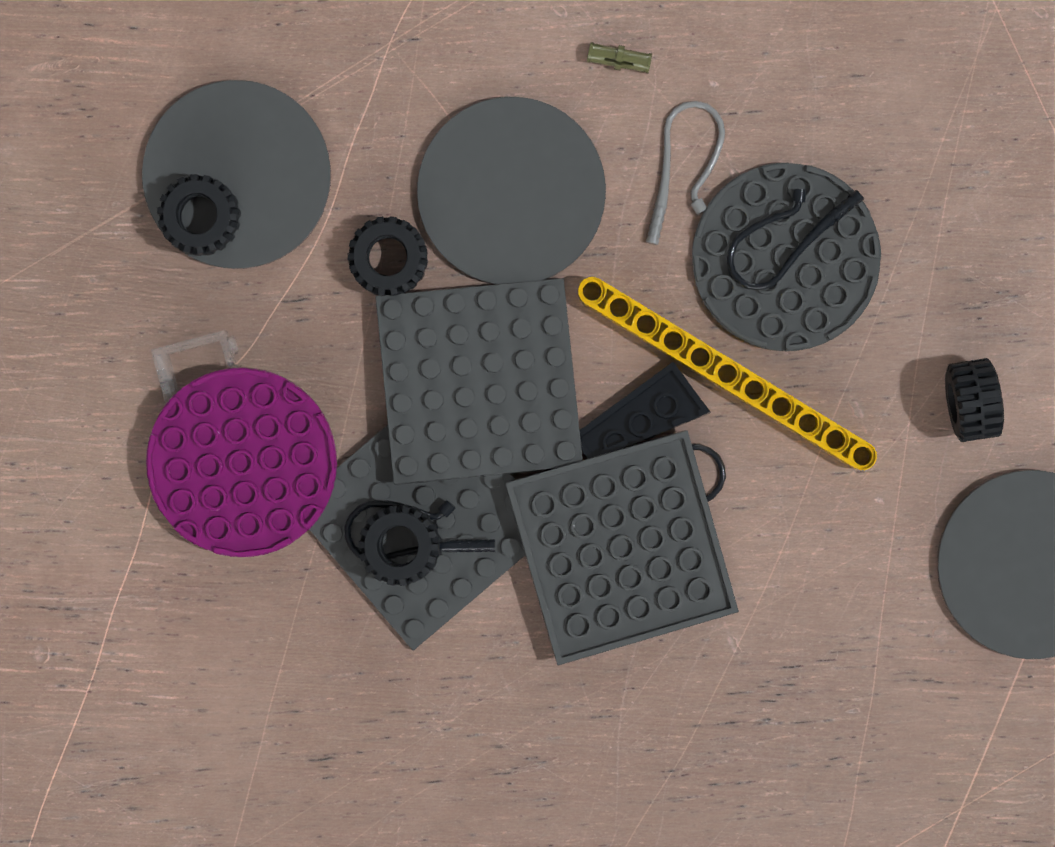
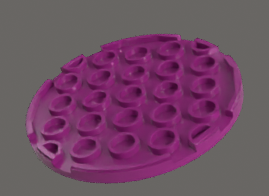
M247 367L227 368L205 374L193 380L179 390L164 406L158 415L148 441L146 455L147 478L158 509L174 527V530L194 545L196 544L216 554L230 557H254L265 555L290 545L306 533L319 519L334 488L337 474V451L332 430L324 413L301 387L267 370Z

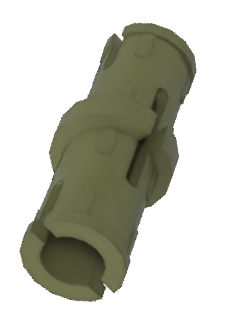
M590 42L587 62L614 66V70L618 71L624 68L649 74L652 53L627 50L622 45L616 48Z

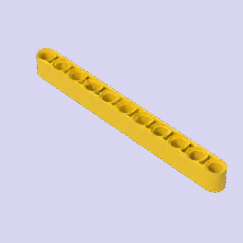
M588 277L580 283L578 297L584 305L856 470H867L876 463L877 452L870 443L596 277ZM589 283L597 284L601 289V295L596 300H588L583 295V288ZM620 299L627 304L628 311L626 315L616 317L611 313L610 304L614 300ZM649 316L653 319L655 327L652 332L642 333L638 330L637 321L640 317ZM669 332H675L681 338V345L676 350H670L664 344V337ZM695 349H703L707 352L708 361L704 366H696L692 362L691 354ZM723 365H729L735 371V377L730 383L722 382L718 377L719 368ZM751 381L759 383L762 388V393L757 399H750L745 393V387ZM777 398L785 399L789 405L787 413L783 416L776 415L773 412L772 404ZM805 414H809L815 419V427L810 432H804L799 426V420ZM833 430L838 431L842 436V443L836 449L830 448L826 442L828 433ZM859 447H864L869 453V459L863 465L857 464L853 459L854 451Z

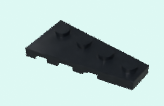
M672 362L580 429L581 449L587 458L635 445L708 415L711 412L675 363Z

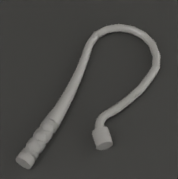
M699 101L684 102L674 108L666 118L662 175L646 243L658 245L669 192L671 162L670 128L672 120L676 115L687 108L705 109L712 114L718 125L719 135L713 155L691 190L693 202L691 206L696 214L699 215L706 210L707 206L702 198H698L697 193L713 170L725 138V127L722 118L717 110L707 103Z

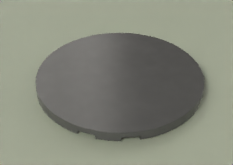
M227 80L215 82L195 89L180 98L163 114L156 124L148 140L143 158L142 184L148 209L158 227L160 216L157 214V209L161 207L162 203L160 198L162 194L165 195L167 193V187L171 183L173 185L178 182L177 179L181 177L187 178L191 174L211 176L232 191L231 193L238 201L237 205L241 213L238 221L240 223L239 230H236L234 233L236 237L232 242L229 241L226 244L225 249L215 251V254L202 256L187 254L200 262L221 268L247 269L270 264L291 253L308 238L317 226L324 213L331 187L329 153L326 142L314 120L300 104L287 94L276 88L253 81ZM205 197L191 199L182 211L183 226L194 234H202L210 230L217 219L215 204Z
M499 97L479 102L462 110L438 131L428 146L421 163L417 183V198L421 219L427 234L438 251L452 265L480 281L492 284L541 281L550 278L566 269L582 255L591 243L600 225L605 206L606 183L602 162L594 144L586 132L571 117L556 107L542 101L524 97Z
M788 162L773 163L739 175L726 184L710 201L699 220L692 247V268L695 283L704 305L715 320L729 333L750 345L762 349L785 352L799 351L822 345L836 338L853 325L862 315L878 283L881 261L879 234L870 215L871 213L863 201L854 206L850 212L815 239L774 286L763 290L748 289L738 284L730 275L727 258L728 249L734 238L754 223L779 212L792 209L795 205V202H793L794 189L806 190L805 203H802L800 210L793 216L769 223L754 231L738 244L734 252L733 262L736 272L750 283L760 284L768 282L775 277L793 251L823 217L854 192L850 186L835 175L810 165Z
M1040 470L1006 473L979 485L952 512L938 546V582L941 594L947 608L959 626L973 639L987 648L1007 656L1022 659L1055 657V473Z

